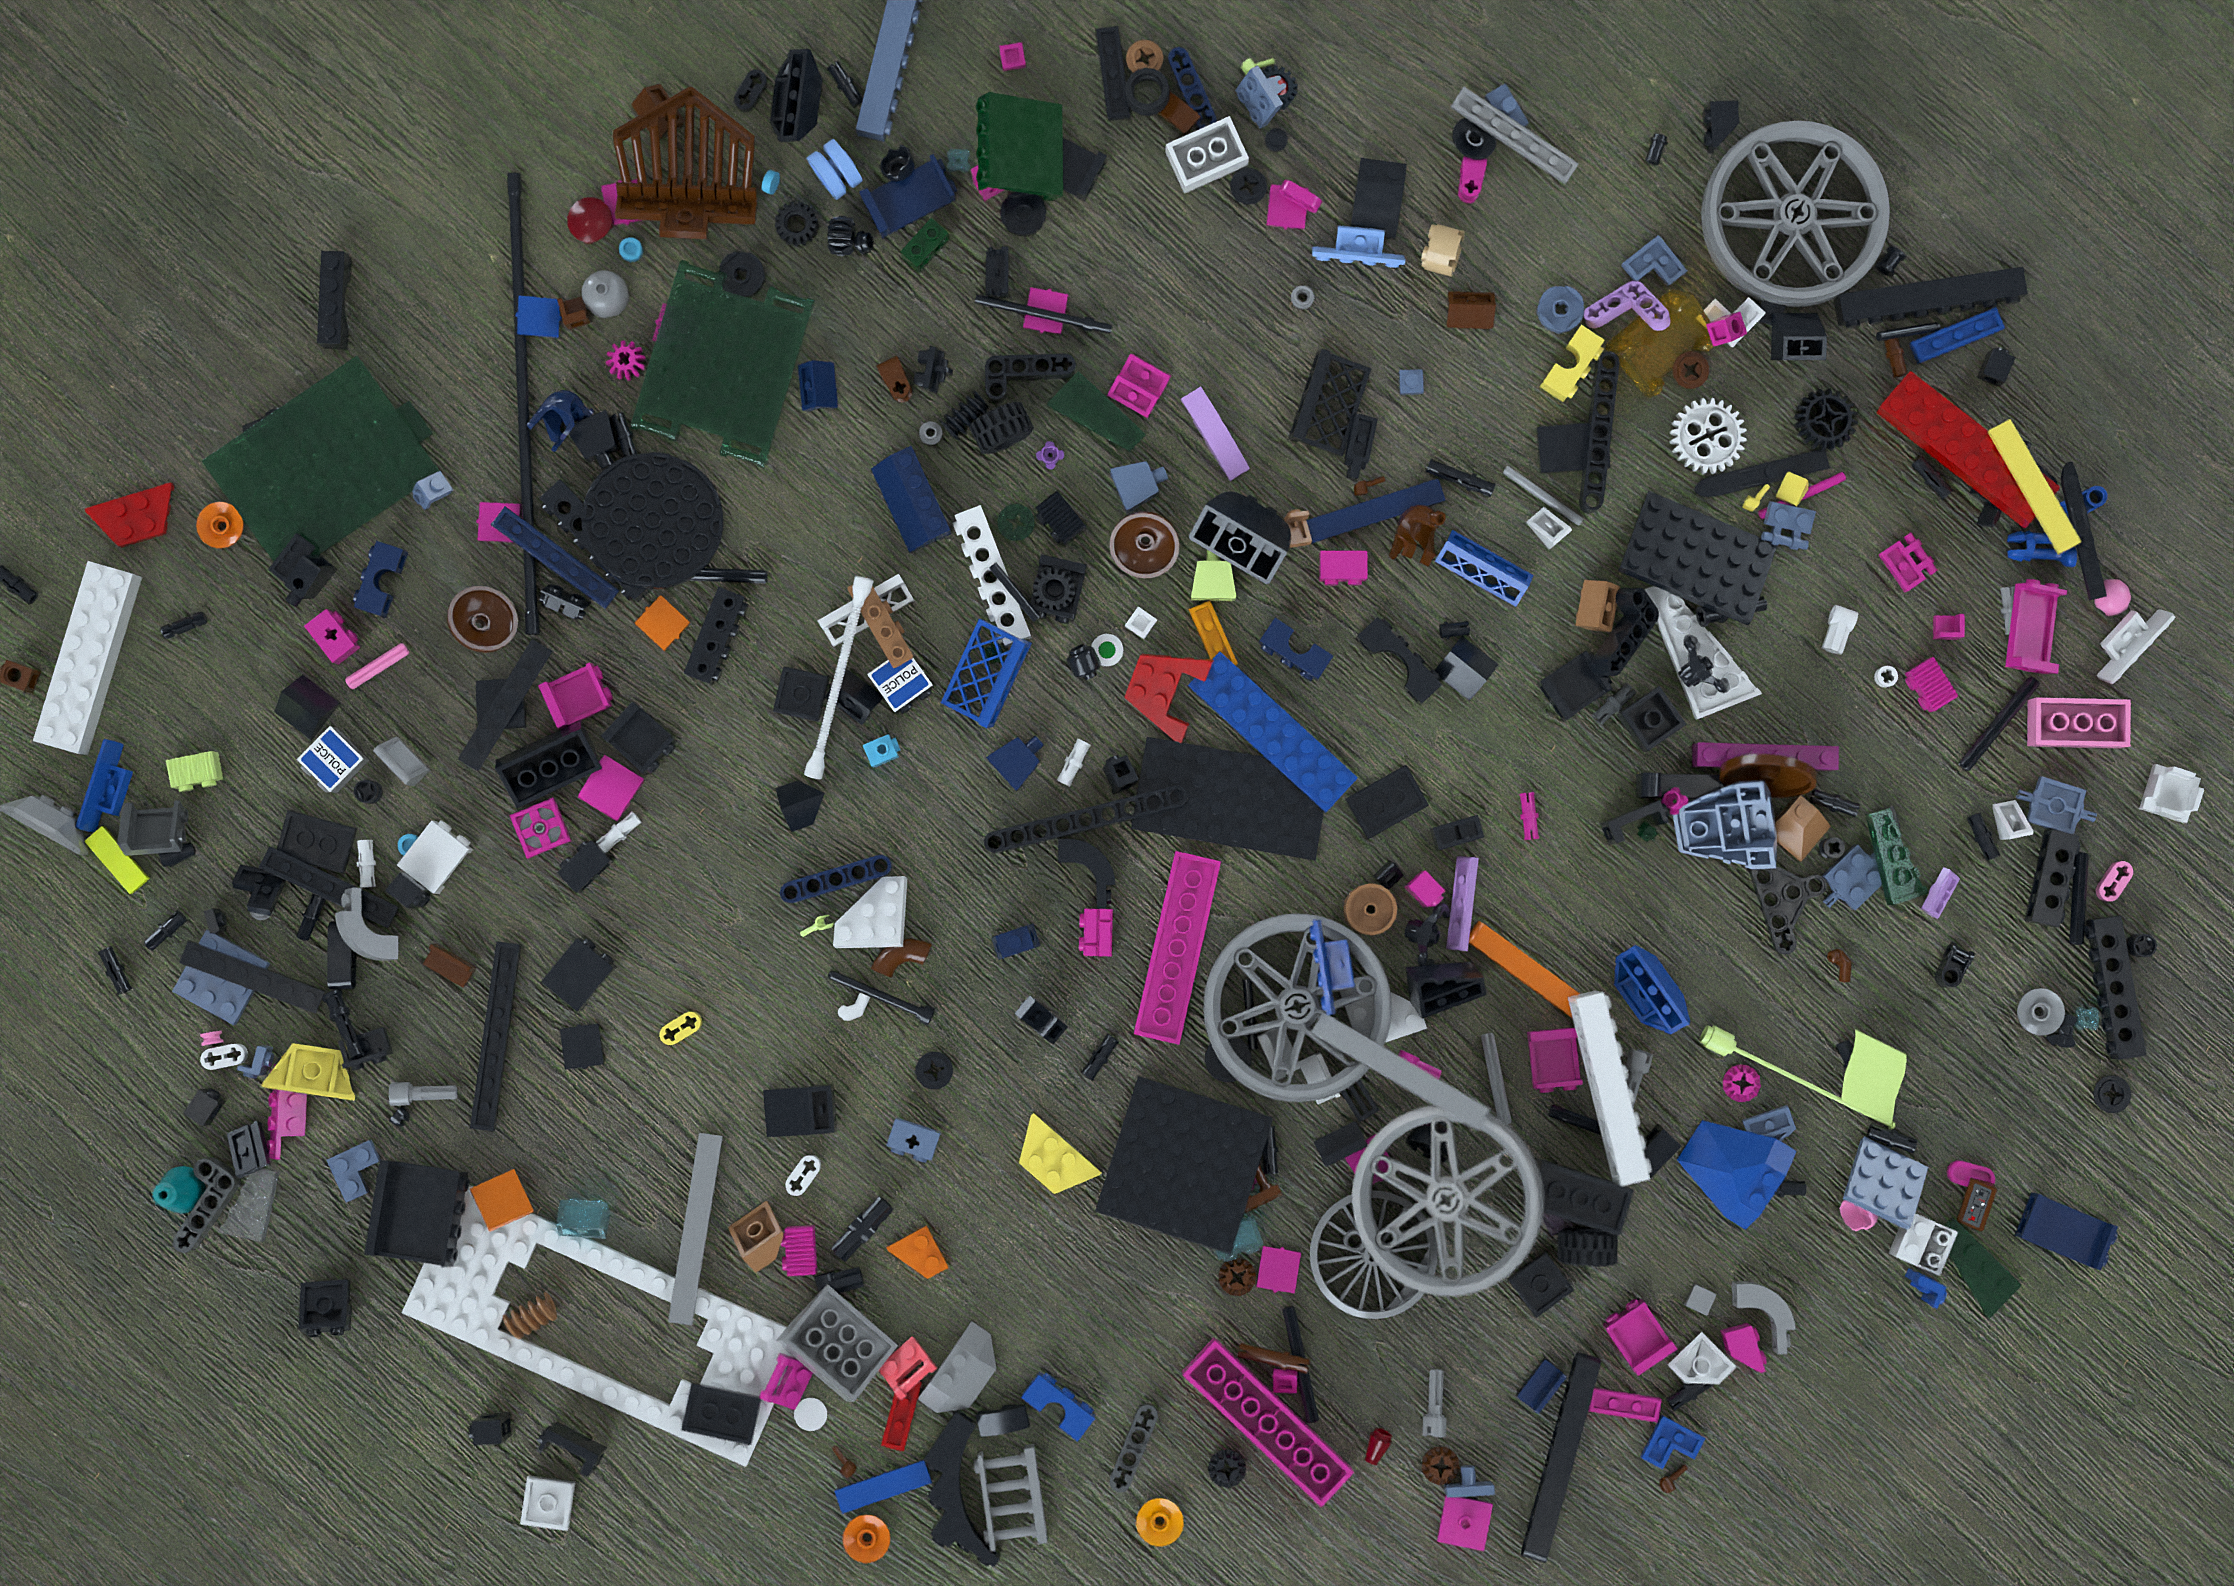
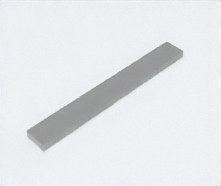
M1324 1012L1311 1031L1316 1037L1477 1131L1490 1111L1489 1108Z
M699 1133L668 1322L686 1325L693 1324L723 1136Z

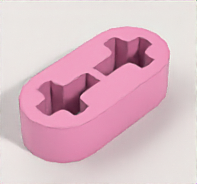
M2125 861L2112 863L2096 887L2097 897L2104 902L2116 900L2133 876L2132 866ZM2124 867L2123 872L2125 876H2119L2116 880L2119 874L2116 869ZM2113 883L2110 889L2113 894L2105 896L2106 891L2104 887H2110Z

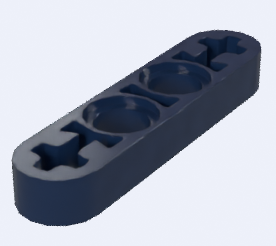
M1181 47L1172 49L1168 56L1170 69L1185 103L1201 116V119L1195 125L1196 128L1199 130L1206 127L1205 124H1200L1202 122L1200 112L1203 110L1206 119H1211L1210 125L1217 121L1215 113L1188 52ZM1176 54H1178L1179 57L1184 56V58L1182 59V65L1184 69L1181 71L1178 61L1173 62ZM1186 74L1193 76L1194 83L1189 86L1184 85L1181 82L1182 76ZM1195 95H1199L1203 98L1204 102L1201 106L1196 107L1191 104L1190 99Z

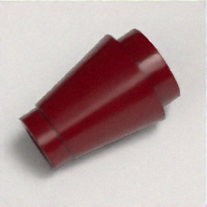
M1375 1428L1374 1432L1370 1433L1364 1460L1372 1465H1378V1462L1392 1444V1434L1384 1429Z

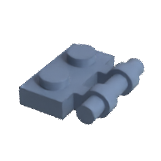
M1769 501L1764 524L1771 525L1772 529L1771 533L1763 531L1761 540L1770 542V545L1778 546L1781 544L1789 546V549L1798 550V548L1806 550L1809 542L1800 538L1801 533H1811L1816 511ZM1781 529L1792 530L1791 536L1781 535Z

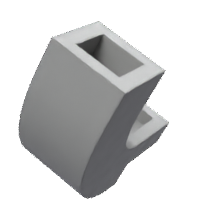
M361 888L345 889L341 899L342 907H345V911L335 913L336 924L345 943L357 954L368 959L381 961L398 959V936L378 935L370 931L364 924L361 915Z
M1731 1281L1733 1306L1737 1308L1762 1309L1768 1315L1771 1322L1773 1352L1787 1354V1347H1790V1335L1786 1333V1330H1796L1791 1310L1778 1294L1758 1283Z

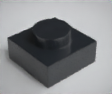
M1763 300L1760 308L1765 314L1758 322L1772 326V313H1783L1786 305Z
M212 908L204 911L210 934L227 931L225 927L227 919L220 909Z

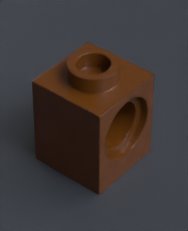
M6 660L5 664L0 668V683L33 693L41 671ZM19 670L21 677L18 681H15L14 674Z

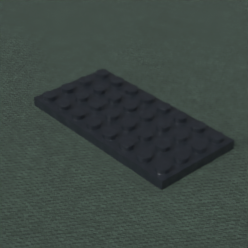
M1147 737L1137 795L1171 786H1181L1187 791L1189 799L1187 804L1181 808L1132 820L1131 829L1316 861L1324 811L1265 757ZM1179 790L1174 791L1171 795L1172 802H1181L1184 797L1183 792ZM1157 796L1151 797L1148 802L1151 809H1156L1161 804V800ZM1135 803L1134 814L1138 810L1137 803Z

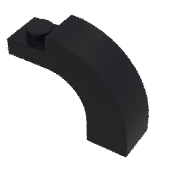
M1058 839V863H1079L1089 868L1094 874L1097 884V909H1107V904H1111V890H1106V885H1115L1114 873L1107 858L1096 847L1084 841Z

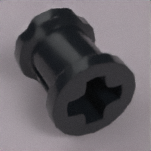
M1888 246L1886 249L1887 253L1883 259L1875 264L1876 269L1888 277L1895 274L1894 270L1897 265L1906 258V255L1894 246Z
M1837 837L1823 839L1818 846L1820 855L1826 859L1838 858L1845 851L1844 842ZM1828 844H1834L1833 849L1835 852H1829L1830 847Z

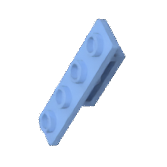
M1338 226L1335 248L1312 247V256H1316V259L1321 261H1329L1330 258H1336L1343 263H1353V260L1362 261L1365 265H1376V262L1385 263L1386 266L1393 268L1405 265L1404 255L1382 253L1385 231L1380 229Z

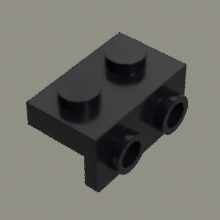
M385 1027L356 1035L364 1052L363 1056L356 1060H349L343 1041H338L344 1064H341L342 1068H350L351 1071L364 1068L365 1062L373 1061V1064L384 1062L387 1060L386 1056L393 1054Z

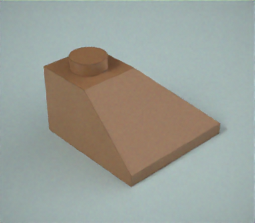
M1801 795L1794 796L1775 818L1777 843L1799 862H1802L1831 827L1820 811Z
M765 1201L728 1227L742 1259L756 1273L776 1260L784 1235L769 1202Z

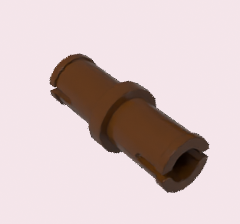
M1898 338L1884 340L1887 351L1885 356L1886 359H1889L1893 378L1907 375L1908 371L1903 358L1905 352L1900 347Z

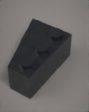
M1472 961L1405 967L1410 1003L1421 1019L1486 996L1484 976Z

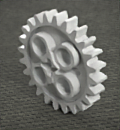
M1704 398L1700 400V405L1693 401L1691 408L1688 406L1683 408L1685 414L1679 412L1676 415L1680 421L1672 422V425L1677 428L1669 433L1676 436V438L1670 441V444L1677 445L1672 452H1680L1681 455L1677 460L1685 459V468L1692 464V472H1695L1699 467L1702 474H1705L1708 468L1711 474H1714L1717 467L1722 472L1725 470V464L1731 467L1733 465L1732 459L1738 460L1740 458L1737 452H1742L1745 449L1740 443L1747 441L1746 438L1741 437V434L1747 430L1739 427L1744 420L1735 419L1739 414L1738 411L1733 414L1730 413L1732 405H1729L1726 409L1723 408V400L1715 405L1714 398L1708 404ZM1710 416H1715L1719 420L1718 426L1710 424ZM1688 425H1694L1697 428V435L1694 436L1688 432ZM1723 427L1727 428V431L1718 433L1711 439L1706 438L1692 446L1689 444L1690 441L1699 439L1705 434H1711ZM1719 437L1727 439L1728 447L1720 446L1718 442ZM1698 446H1703L1707 450L1706 457H1702L1697 453Z

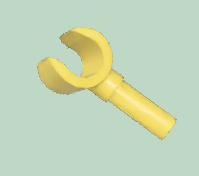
M1765 484L1755 498L1748 495L1742 507L1748 511H1754L1759 506L1762 497L1770 489V486Z

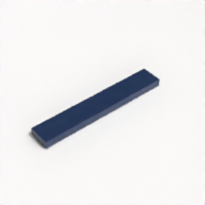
M1438 478L1306 520L1313 544L1401 516L1411 506L1425 505L1429 507L1445 502V497Z
M506 506L491 523L492 527L605 610L619 593L616 587Z

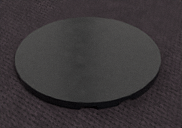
M659 452L632 454L615 461L605 468L595 478L589 488L583 503L581 519L584 540L598 565L615 579L643 589L674 587L698 575L710 563L718 550L724 521L718 493L705 474L686 460Z

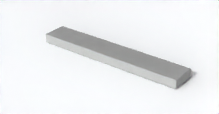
M1464 86L1450 106V108L1563 184L1567 183L1579 164Z

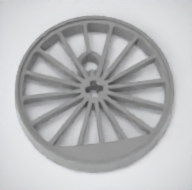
M1371 1191V1198L1383 1199L1377 1225L1379 1232L1381 1231L1388 1200L1403 1206L1395 1220L1414 1206L1408 1200L1398 1195L1384 1191ZM1352 1194L1334 1203L1323 1214L1314 1230L1310 1246V1263L1313 1276L1325 1297L1336 1307L1348 1314L1366 1319H1382L1395 1316L1412 1307L1425 1293L1406 1285L1398 1292L1387 1272L1373 1258L1369 1259L1370 1255L1362 1240L1356 1247L1348 1244V1238L1351 1235H1359L1355 1220L1346 1207L1347 1204L1352 1203ZM1343 1208L1355 1229L1345 1232L1329 1219L1338 1210ZM1421 1211L1414 1215L1419 1221L1416 1225L1427 1220ZM1327 1223L1344 1235V1245L1320 1239ZM1431 1226L1424 1230L1427 1243L1391 1249L1395 1253L1428 1247L1420 1263L1406 1259L1401 1260L1409 1265L1417 1266L1416 1269L1430 1275L1435 1274L1437 1244ZM1385 1232V1234L1383 1235L1384 1241L1387 1239L1390 1232ZM1394 1238L1388 1241L1387 1244H1393ZM1318 1243L1359 1254L1317 1260ZM1361 1258L1323 1281L1318 1265ZM1362 1264L1340 1297H1336L1328 1289L1327 1285ZM1368 1265L1359 1306L1356 1308L1346 1304L1342 1300ZM1372 1266L1380 1306L1379 1310L1362 1309ZM1377 1266H1379L1396 1294V1297L1385 1309L1383 1307Z

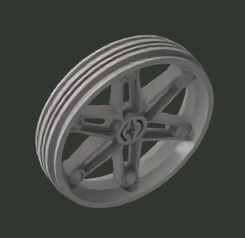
M1811 121L1779 122L1749 133L1733 145L1719 161L1708 180L1703 196L1701 210L1702 231L1714 264L1722 275L1738 290L1761 302L1765 300L1771 303L1786 305V307H1807L1829 301L1839 294H1843L1871 269L1887 237L1890 215L1889 197L1886 184L1877 164L1870 154L1853 138L1840 130ZM1795 141L1814 144L1822 148L1796 185L1768 145ZM1755 151H1761L1764 154V159L1757 158ZM1825 151H1831L1834 159L1827 158ZM1748 157L1766 194L1767 200L1721 203L1724 188L1731 173L1743 159ZM1839 157L1858 177L1868 203L1820 199ZM1770 166L1788 194L1779 198L1765 167ZM1821 166L1825 169L1810 198L1801 192L1817 168ZM1798 206H1799V209H1798L1797 215H1796L1797 218H1795L1792 222H1790V221L1792 220V218H1793V214H1794L1793 211H1795V210L1798 208ZM1773 209V219L1740 217L1741 211ZM1817 209L1849 211L1851 217L1817 220ZM1860 210L1867 211L1869 219L1863 218ZM1720 211H1728L1730 214V218H1723L1721 216ZM1869 225L1866 240L1858 257L1843 273L1823 229ZM1722 226L1770 230L1751 271L1736 258L1730 249ZM1780 230L1782 233L1789 235L1773 261L1769 263L1766 261V258ZM1810 230L1826 260L1823 263L1819 261L1802 236ZM1794 244L1819 277L1822 284L1804 288L1779 286L1768 281ZM1827 269H1830L1835 273V279H1831L1827 276ZM1756 270H1763L1766 274V278H1759L1756 274Z
M1283 914L1264 919L1249 926L1233 938L1220 953L1211 969L1205 988V1025L1212 1048L1218 1059L1230 1074L1244 1086L1275 1100L1309 1102L1324 1099L1347 1089L1370 1069L1357 1060L1351 1063L1345 1061L1343 1058L1344 1052L1311 1033L1313 1029L1310 1026L1317 1018H1320L1323 1012L1327 1013V1010L1323 1011L1322 1006L1320 1007L1317 998L1318 995L1324 994L1323 987H1316L1319 963L1315 962L1314 949H1317L1316 944H1309L1306 940V937L1310 934V926L1313 925V920H1321L1324 937L1333 941L1348 939L1350 953L1360 963L1367 975L1354 979L1355 987H1349L1353 994L1334 1001L1335 1010L1373 995L1375 1013L1369 1039L1383 1047L1390 1029L1392 1016L1391 992L1388 979L1377 956L1353 931L1340 923L1317 915ZM1287 932H1305L1290 981L1249 950V948L1273 935ZM1306 952L1313 953L1308 988L1297 985ZM1242 954H1249L1252 957V962L1249 965L1240 964L1239 957ZM1236 964L1269 999V1002L1221 1020L1220 1003L1222 990L1231 968ZM1257 967L1285 988L1278 997L1256 975L1254 970ZM1368 981L1372 985V990L1368 993L1361 992L1359 989L1360 982ZM1349 988L1336 989V990H1332V992H1336V991H1340V990H1345V989H1349ZM1294 1002H1298L1299 1005H1306L1301 1008V1013L1297 1014L1296 1010H1290V1008L1294 1007ZM1272 1009L1276 1011L1278 1020L1247 1027L1243 1026L1242 1021ZM1310 1010V1013L1305 1018H1303L1307 1014V1011ZM1227 1022H1232L1236 1025V1031L1233 1034L1229 1035L1223 1031V1026ZM1279 1028L1272 1079L1270 1080L1249 1068L1237 1056L1227 1039ZM1287 1028L1298 1030L1288 1064L1282 1063ZM1305 1034L1347 1067L1338 1074L1320 1082L1299 1085L1290 1084ZM1278 1071H1285L1289 1079L1285 1083H1279L1275 1079V1074Z
M1428 1105L1404 1113L1392 1120L1374 1136L1366 1147L1358 1163L1353 1181L1352 1207L1354 1219L1367 1251L1375 1262L1394 1279L1412 1289L1427 1294L1439 1296L1467 1295L1489 1288L1503 1280L1521 1264L1530 1252L1538 1236L1543 1219L1544 1192L1542 1180L1535 1159L1523 1140L1512 1128L1490 1113L1487 1114L1479 1129L1496 1139L1506 1150L1461 1174L1453 1122H1463L1434 1105ZM1440 1120L1448 1124V1131L1445 1134L1437 1130V1123ZM1432 1122L1431 1174L1384 1155L1391 1144L1401 1135L1419 1125ZM1447 1141L1452 1177L1440 1178V1142ZM1503 1154L1512 1156V1166L1507 1167L1502 1164L1501 1157ZM1380 1160H1385L1389 1164V1169L1385 1173L1381 1172L1378 1168ZM1494 1166L1497 1171L1469 1192L1463 1182ZM1516 1166L1520 1172L1525 1191V1213L1522 1226L1476 1198ZM1397 1170L1429 1183L1426 1194L1395 1176ZM1374 1174L1419 1201L1380 1232L1374 1219L1371 1203ZM1442 1187H1450L1438 1192V1190ZM1457 1192V1195L1453 1197L1450 1203L1438 1206L1445 1198L1444 1194L1449 1196ZM1458 1205L1455 1211L1447 1212L1449 1210L1454 1209ZM1472 1205L1501 1223L1499 1228L1497 1229L1465 1215L1469 1206ZM1424 1207H1427V1210L1432 1215L1431 1218L1403 1233L1400 1231L1399 1227ZM1455 1221V1257H1449L1444 1222ZM1464 1224L1512 1244L1509 1251L1494 1265L1481 1272L1464 1276ZM1435 1225L1442 1277L1430 1275L1411 1267L1401 1260L1390 1248ZM1508 1227H1515L1518 1230L1519 1235L1517 1239L1508 1237L1506 1232ZM1385 1232H1390L1393 1235V1244L1384 1242L1383 1234ZM1448 1266H1455L1458 1269L1457 1278H1452L1447 1274Z

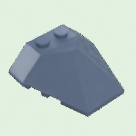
M1764 780L1742 781L1689 801L1687 805H1683L1677 815H1673L1679 852L1706 859L1709 857L1716 858L1728 864L1733 862L1745 865V868L1749 869L1777 867L1776 825L1771 792Z

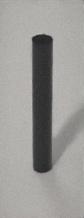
M1932 322L1876 333V339L1884 341L1940 330L1939 322Z
M997 562L990 566L989 569L1033 622L1037 621L1041 616Z
M1242 979L1245 1011L1254 1008L1252 981L1250 979ZM1255 1016L1246 1020L1247 1026L1256 1025ZM1257 1033L1248 1035L1249 1050L1258 1049Z

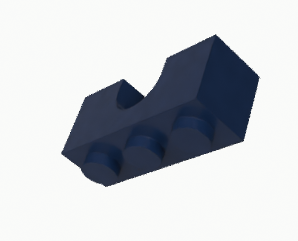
M376 541L375 546H371L368 554L369 564L363 569L361 574L362 584L360 590L357 589L353 597L355 608L383 618L387 617L394 596L384 593L380 589V578L387 572L401 574L409 552Z
M1274 618L1259 641V644L1262 645L1260 649L1270 656L1273 654L1281 658L1280 662L1288 668L1292 669L1294 666L1301 671L1299 674L1306 680L1311 682L1314 679L1317 681L1333 658V655L1315 643L1304 654L1293 652L1289 647V638L1294 629Z

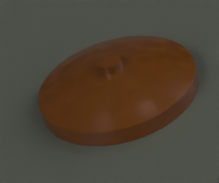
M1750 754L1725 761L1720 767L1719 778L1726 787L1742 781L1764 780L1771 792V798H1787L1812 791L1816 786L1817 772L1811 765L1795 758L1772 754Z

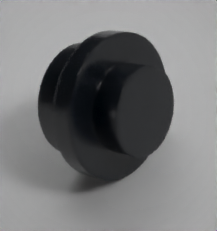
M1273 128L1267 132L1265 145L1269 150L1279 152L1287 146L1288 136L1285 131Z
M858 231L854 238L856 250H859L861 254H867L873 250V237L869 232Z

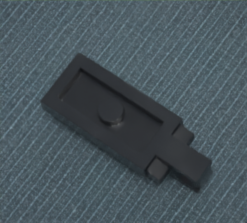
M1359 413L1353 414L1344 457V465L1348 466L1347 479H1358L1360 469L1364 470L1366 464L1369 463L1378 418Z

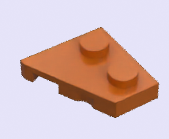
M927 1225L886 1247L890 1253L927 1279L949 1268Z

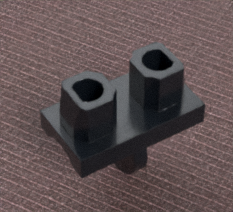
M930 346L929 350L919 351L918 363L926 365L925 373H915L914 384L923 387L931 393H938L939 383H945V377L952 376L954 371L951 368H947L949 360L944 359L945 352L933 346Z

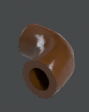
M913 938L903 939V947L883 948L870 969L892 978L895 970L902 963L915 962L923 966L932 944Z

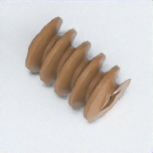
M544 1292L545 1300H542L539 1296L536 1297V1305L529 1300L527 1302V1310L520 1305V1314L511 1310L512 1318L509 1319L507 1315H503V1321L507 1329L515 1338L520 1340L524 1337V1333L529 1335L532 1333V1329L538 1330L541 1324L545 1326L549 1323V1320L555 1321L557 1319L555 1304L547 1292Z

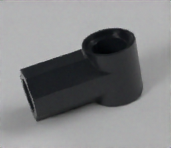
M859 1266L836 1273L831 1271L814 1277L818 1293L826 1285H829L839 1295L842 1292L864 1287L863 1276Z

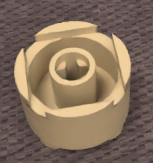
M1432 224L1428 238H1430L1428 246L1424 247L1421 260L1423 261L1421 267L1431 272L1452 277L1462 248L1459 244L1460 241H1464L1465 231Z

